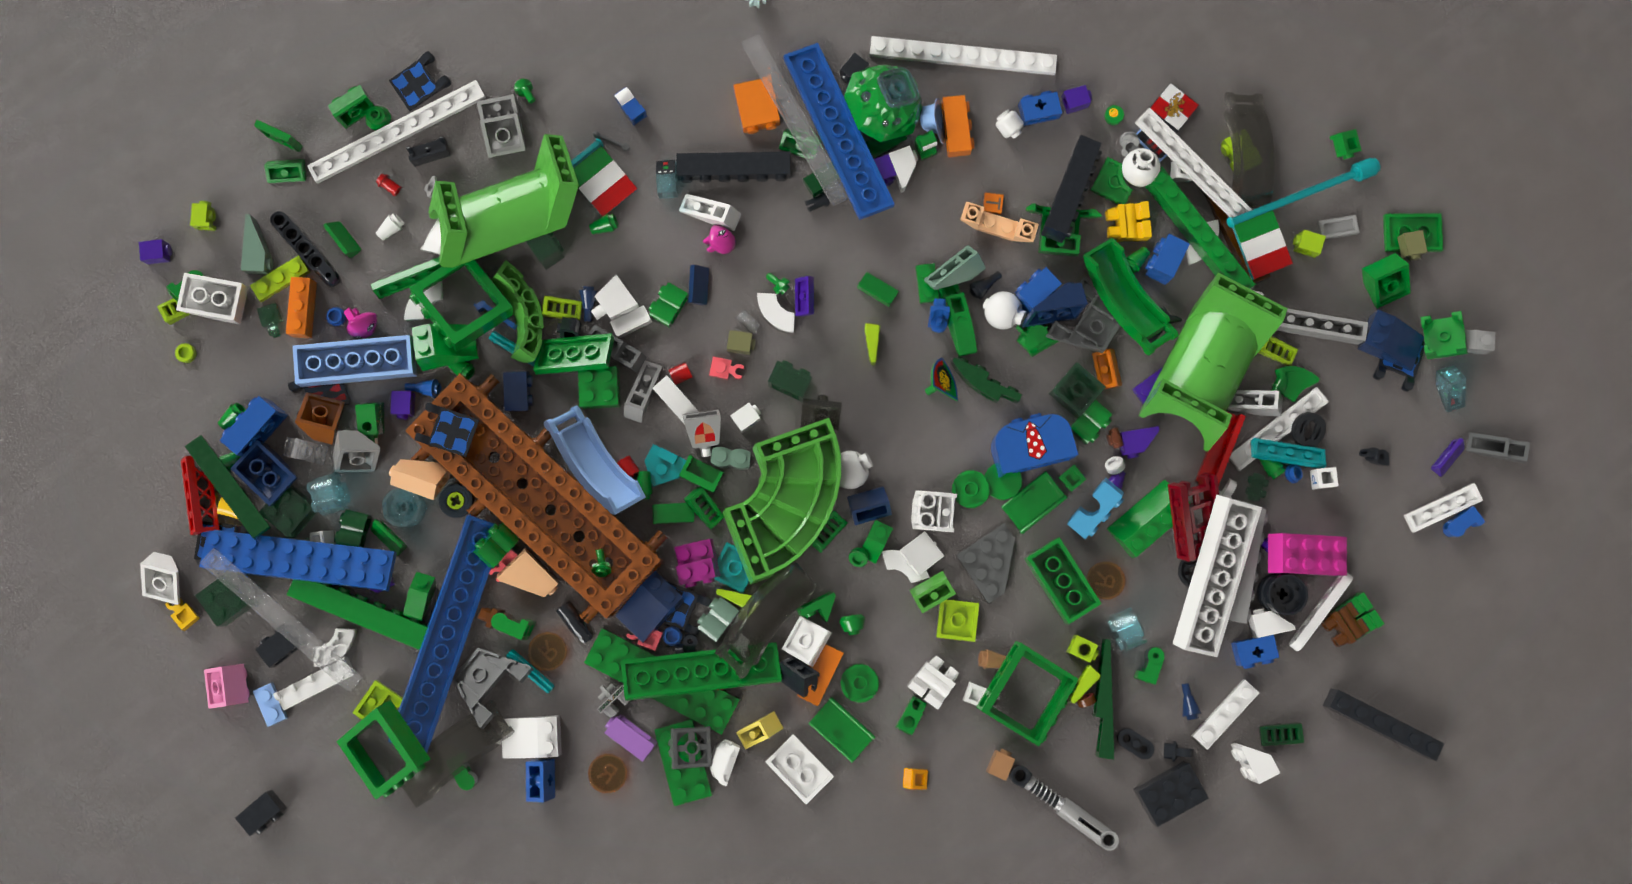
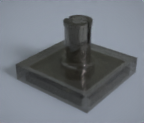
M819 395L817 400L803 398L800 428L829 418L835 433H838L842 403L828 401V396Z

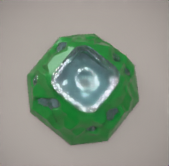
M877 65L853 73L844 94L858 130L879 142L913 134L923 108L915 79L908 69L899 68L897 65L893 67Z

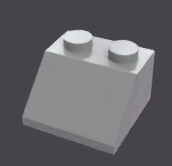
M338 431L333 449L335 472H374L380 453V446L359 431Z

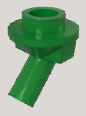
M525 78L516 81L514 85L515 93L520 97H526L530 104L536 101L532 94V83Z
M772 273L766 275V279L775 285L773 290L776 295L779 293L783 295L790 288L788 285L790 281L785 277L780 280Z
M601 548L596 550L598 563L593 564L591 570L597 577H606L611 573V564L606 562L604 549Z

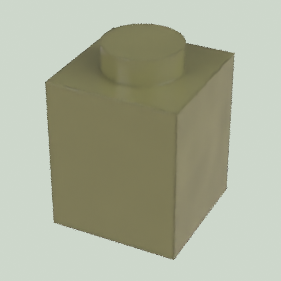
M1423 230L1403 233L1397 237L1402 259L1409 258V261L1421 259V256L1427 253Z
M729 330L727 351L750 355L751 350L755 349L756 339H753L752 333Z

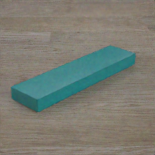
M1258 438L1251 440L1252 458L1319 469L1327 466L1325 449Z

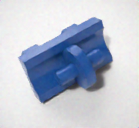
M935 298L933 306H930L928 327H931L932 331L936 333H942L947 328L950 307H946V299Z

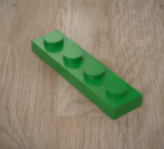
M440 257L433 258L428 262L415 265L413 268L397 272L395 275L372 283L373 292L379 299L411 287L442 267L439 263Z

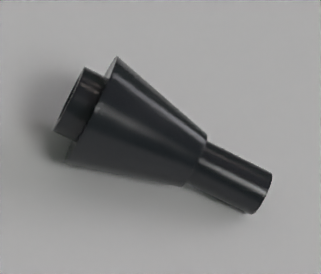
M997 271L990 277L971 283V295L974 298L982 299L993 286V283L1002 278L1001 273Z

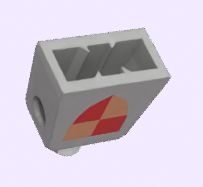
M719 410L683 415L692 448H700L702 457L711 456V446L719 445L721 415Z

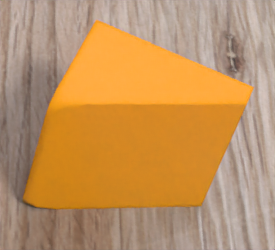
M904 768V788L927 789V769Z

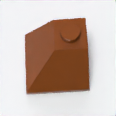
M306 392L295 423L313 440L333 445L345 402Z

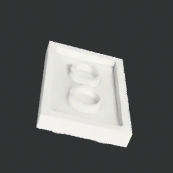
M794 734L765 761L805 804L834 777Z

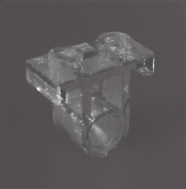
M287 437L282 456L324 465L328 446Z

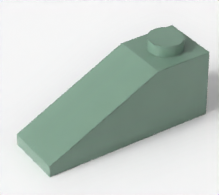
M245 214L241 271L246 274L267 275L273 269L272 256L256 219L250 214Z
M967 245L926 277L924 281L934 290L972 280L985 270L986 267L979 253Z

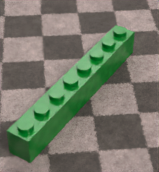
M1160 167L1159 174L1151 184L1145 186L1215 276L1217 273H1220L1253 290L1256 285L1166 170Z
M293 580L287 592V596L418 650L421 648L428 625L420 623L421 620L403 616V611L393 608L391 611L386 609L385 604L378 601L374 603L367 601L368 597L358 593L356 596L352 595L349 589L342 586L335 588L332 584Z

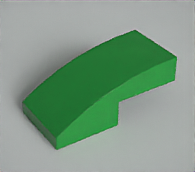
M687 503L652 505L653 524L694 522V511Z

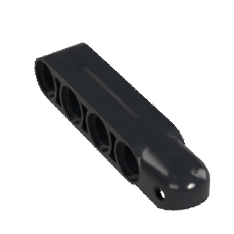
M281 211L274 212L270 217V223L303 261L314 270L326 285L334 287L340 283L339 274L331 267L328 259L298 225ZM285 218L284 223L279 225V220ZM297 232L296 238L291 239V234ZM309 245V251L303 253L304 247ZM322 259L321 265L315 267L316 261Z

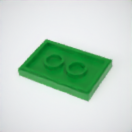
M1442 213L1383 215L1385 252H1400L1397 237L1403 233L1423 230L1427 252L1443 251Z

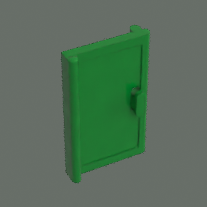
M1045 471L1002 505L1001 508L1023 534L1068 497L1063 494Z
M832 697L829 698L828 702L808 723L851 763L875 739V736Z

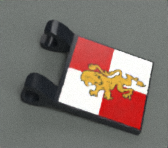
M1170 82L1150 108L1177 134L1199 107V104Z

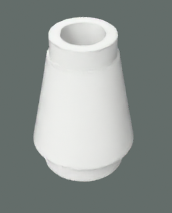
M395 213L388 215L376 234L384 241L400 231L404 222Z

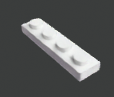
M1472 483L1405 514L1404 517L1411 532H1416L1483 501L1475 483Z
M1243 679L1191 736L1208 750L1255 699L1259 692Z

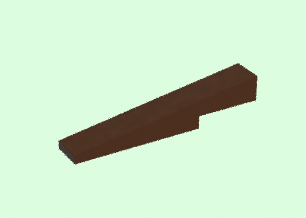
M1203 191L1215 219L1219 222V228L1231 254H1235L1238 263L1251 278L1233 228L1227 225L1229 216ZM1266 274L1254 279L1253 282L1258 284L1271 276Z

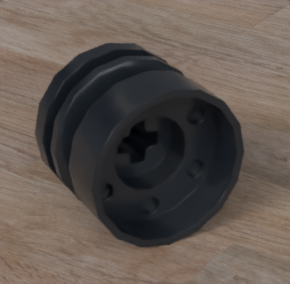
M1273 573L1264 577L1259 583L1257 599L1260 605L1267 611L1281 615H1295L1305 607L1308 600V589L1305 583L1297 576Z

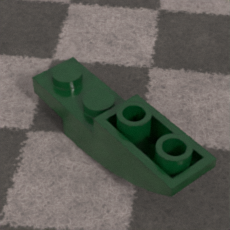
M962 357L952 360L951 364L962 380L986 399L995 403L999 401L1000 397L1016 404L1020 401L1022 394L1018 393V389L1008 386V388L1003 387L1001 382L995 379L987 380L990 372H987L985 367L978 364L973 366L968 363L967 359Z

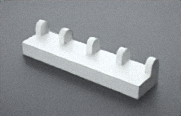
M344 657L273 695L276 700H279L283 711L356 675L349 658Z

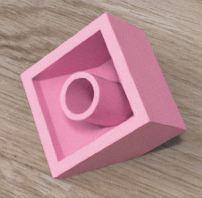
M244 663L204 670L209 709L249 702L250 693L246 684L247 670L244 667Z

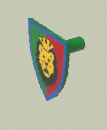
M942 357L936 360L932 366V385L925 389V393L931 395L936 391H940L953 400L958 401L953 375Z

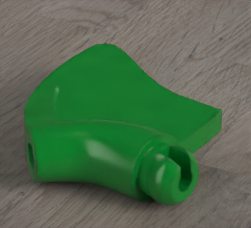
M1282 367L1275 370L1276 380L1270 391H1280L1281 395L1295 402L1303 390L1319 382V377L1301 367Z

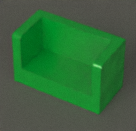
M689 455L679 476L715 494L725 473Z

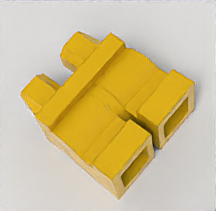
M1149 201L1135 204H1118L1115 208L1105 211L1106 221L1115 220V226L1107 228V238L1123 242L1148 241L1152 237L1151 222L1148 220L1150 218Z

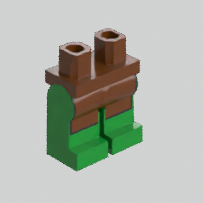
M1360 592L1354 594L1330 611L1321 622V625L1326 631L1336 629L1338 634L1333 636L1331 640L1336 647H1340L1345 644H1353L1367 633L1383 626L1384 622L1377 611L1372 609L1373 605L1365 593Z
M482 607L478 619L485 621L486 627L495 628L520 640H529L536 621L531 619H521L519 621L512 614L505 613L506 610Z

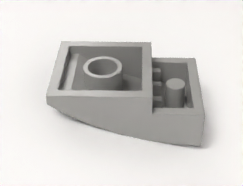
M512 94L477 101L488 158L526 151L516 95Z

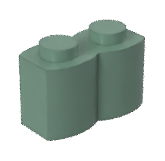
M716 447L712 449L711 463L719 468L733 467L738 470H747L751 464V453L744 449L731 451L725 447Z
M722 596L719 599L715 597L709 605L711 608L710 612L707 615L703 613L697 621L700 624L698 629L715 642H717L740 611Z

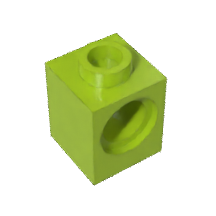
M1304 229L1295 235L1293 251L1315 258L1321 254L1326 236Z
M1074 635L1066 652L1091 663L1092 660L1096 659L1099 650L1097 649V644ZM1082 644L1088 646V652L1085 655H1082L1079 650Z

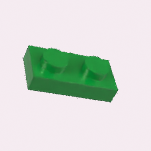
M935 263L916 265L920 304L932 303L935 298L939 299L938 289L934 290L925 283L924 279L935 271Z

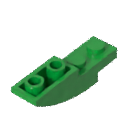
M958 284L938 289L941 299H946V307H950L947 324L958 357L977 353L973 324L964 293H961Z

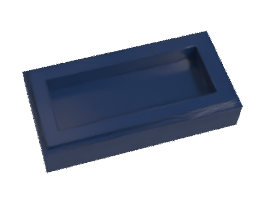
M695 264L690 265L688 303L702 306L707 305L708 267Z

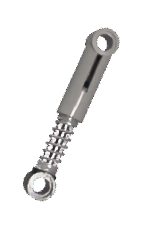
M1016 764L1012 766L1009 778L1014 784L1025 788L1027 791L1031 790L1032 794L1035 793L1036 797H1040V800L1043 799L1049 806H1053V809L1056 811L1055 814L1103 849L1112 851L1118 847L1119 838L1114 831L1067 797L1057 796L1056 792H1052V789L1044 786L1043 782L1040 783L1039 779L1035 778L1023 765ZM1018 770H1023L1024 777L1021 780L1015 779V773ZM1085 821L1099 830L1096 834L1083 823ZM1106 835L1112 836L1109 844H1104L1103 842Z

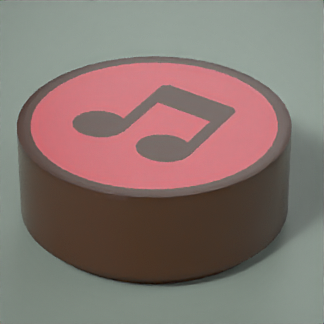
M1088 693L1083 695L1077 701V704L1080 708H1085L1093 705L1097 699L1094 693Z

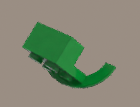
M1033 203L1026 207L1027 212L1041 215L1038 253L1076 257L1080 250V219L1102 217L1101 213L1096 209L1076 210L1079 214L1075 223L1072 222L1070 225L1073 227L1069 238L1065 237L1063 243L1041 235L1051 207Z

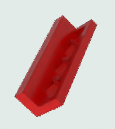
M1232 414L1227 430L1211 449L1206 452L1195 482H1198V475L1210 473L1217 475L1218 483L1220 484L1245 420V415Z
M185 456L181 460L190 536L219 530L214 485L204 475L203 471L201 472L195 468L193 457ZM200 477L208 483L205 491L197 485ZM203 496L210 500V506L207 510L200 505L199 500ZM205 515L212 519L213 527H203L202 519Z

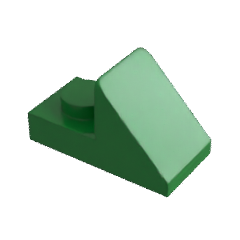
M829 591L801 605L796 610L799 616H805L806 618L815 615L816 610H818L821 619L827 622L836 595L834 592Z

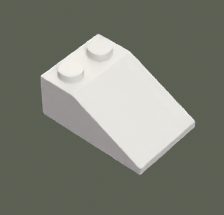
M184 273L176 310L219 321L241 324L248 287L238 282Z
M560 715L501 719L503 758H545L562 755Z

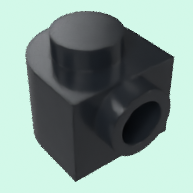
M563 317L562 322H558L557 333H560V338L580 336L582 324L575 318Z

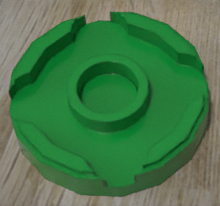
M995 464L989 467L984 475L990 484V496L997 500L1011 499L1018 494L1022 485L1020 472L1006 473L1003 477L999 478Z
M966 470L955 478L952 484V493L957 494L955 500L961 506L977 508L988 500L990 484L982 473L975 470Z
M854 664L848 667L842 674L840 681L841 690L845 697L857 703L867 702L878 691V676L868 665Z

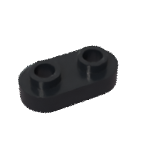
M1128 728L1118 732L1117 742L1120 746L1141 759L1152 757L1154 746L1149 740ZM1128 734L1130 739L1125 742L1123 737ZM1142 745L1146 747L1145 752L1140 751Z

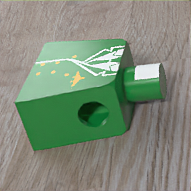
M384 402L355 405L358 431L378 445V435L383 434L385 431Z

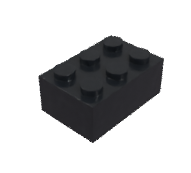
M1185 761L1134 788L1149 819L1156 827L1209 799L1190 763Z

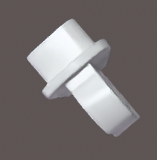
M1229 478L1223 490L1219 491V495L1231 498L1237 487V482Z

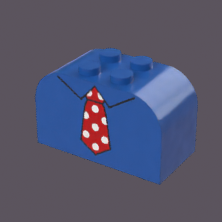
M1041 413L1031 415L1030 418L1024 421L1023 418L1014 419L1011 423L1004 426L991 442V453L999 478L1003 477L1006 473H1021L1069 461L1078 456L1070 424L1065 418L1056 414L1042 416Z

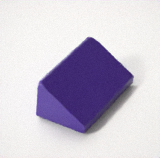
M1462 438L1452 440L1431 466V470L1442 477L1464 451V440Z

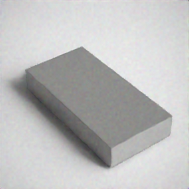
M1356 215L1317 222L1319 234L1326 236L1325 240L1360 233Z

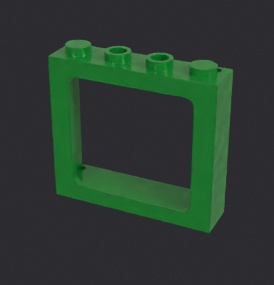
M475 260L452 268L441 267L409 287L411 301L414 305L421 307L420 311L425 319H430L433 322L432 327L438 334L441 333L444 336L445 344L449 348L452 347L456 352L513 315L512 305ZM465 266L496 304V307L461 330L453 331L423 292Z
M1015 641L976 708L1035 745L1040 746L1046 740L1050 727H1053L1057 722V715L1060 710L1066 707L1067 699L1077 688L1079 679L1026 645ZM1022 656L1060 680L1059 686L1033 729L1026 728L993 707Z
M391 699L376 707L336 741L375 800L381 796L387 798L393 794L394 790L403 786L405 782L416 776L415 774L425 769L426 766L424 764L431 759ZM377 721L406 763V766L387 782L357 739Z

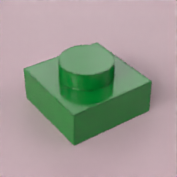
M1072 465L1059 476V479L1070 492L1086 480L1075 465Z

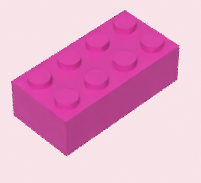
M1289 533L1268 534V573L1347 576V537Z

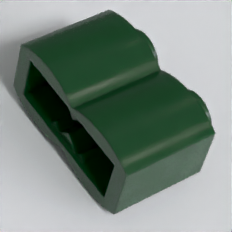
M346 509L345 513H342L339 523L341 528L336 532L334 542L337 545L364 548L372 516Z

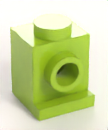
M199 201V203H192L190 226L197 230L216 231V226L213 225V221L216 219V212L211 207V202Z

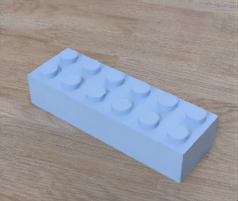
M410 335L293 346L295 384L300 387L417 376L413 337Z

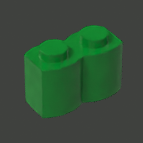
M668 282L666 286L663 285L658 292V295H660L659 299L651 303L648 311H650L649 315L651 318L670 328L685 305L689 294Z
M1093 400L1071 425L1072 433L1085 444L1089 441L1093 443L1099 436L1097 432L1100 428L1103 427L1105 429L1111 423L1110 417L1112 413L1098 401Z
M503 523L494 524L488 530L489 535L485 539L481 538L475 544L476 549L473 552L489 568H494L519 541V538Z

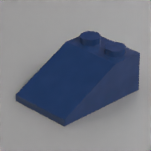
M1068 282L1035 306L1022 323V326L1029 327L1054 323L1055 321L1061 322L1076 319L1088 304L1082 283L1074 284V282Z
M1376 310L1368 319L1366 341L1360 343L1357 349L1412 371L1424 336L1397 317L1381 310Z
M256 440L230 468L270 507L298 478L277 452L267 443Z
M654 571L630 597L616 617L644 643L683 604L684 599L662 576Z

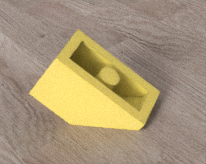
M773 711L736 733L744 748L747 749L770 738L782 730L783 726Z

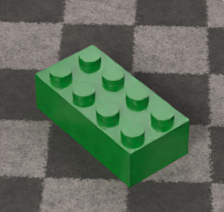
M1060 537L1055 538L1024 558L1065 624L1074 622L1102 604Z

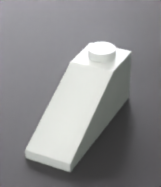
M689 194L685 195L679 209L681 213L712 225H721L732 231H735L741 217V213L731 205Z

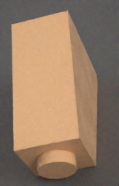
M400 459L390 469V485L434 500L449 481L450 472L439 462Z
M526 548L497 574V579L500 582L545 597L547 594L550 596L558 589V580Z

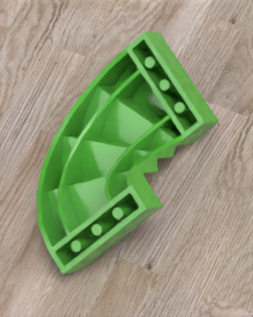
M829 418L761 441L753 447L754 455L761 470L758 487L749 499L725 508L723 511V516L750 585L785 570L798 560L816 540L830 517L840 486L841 453Z

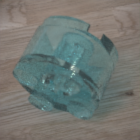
M334 472L307 483V490L312 498L311 507L315 513L319 512L321 515L327 516L349 508L347 506V503L350 502L347 484L340 481L339 478L342 476L339 473Z
M398 488L391 490L384 497L382 502L383 516L387 522L394 526L411 528L422 521L427 505L422 496ZM402 505H406V511H403Z
M1131 607L1109 616L1110 620L1107 621L1111 632H1116L1118 636L1115 641L1119 649H1124L1125 652L1147 643V639L1141 638L1144 636V632L1137 617L1129 613L1133 611Z

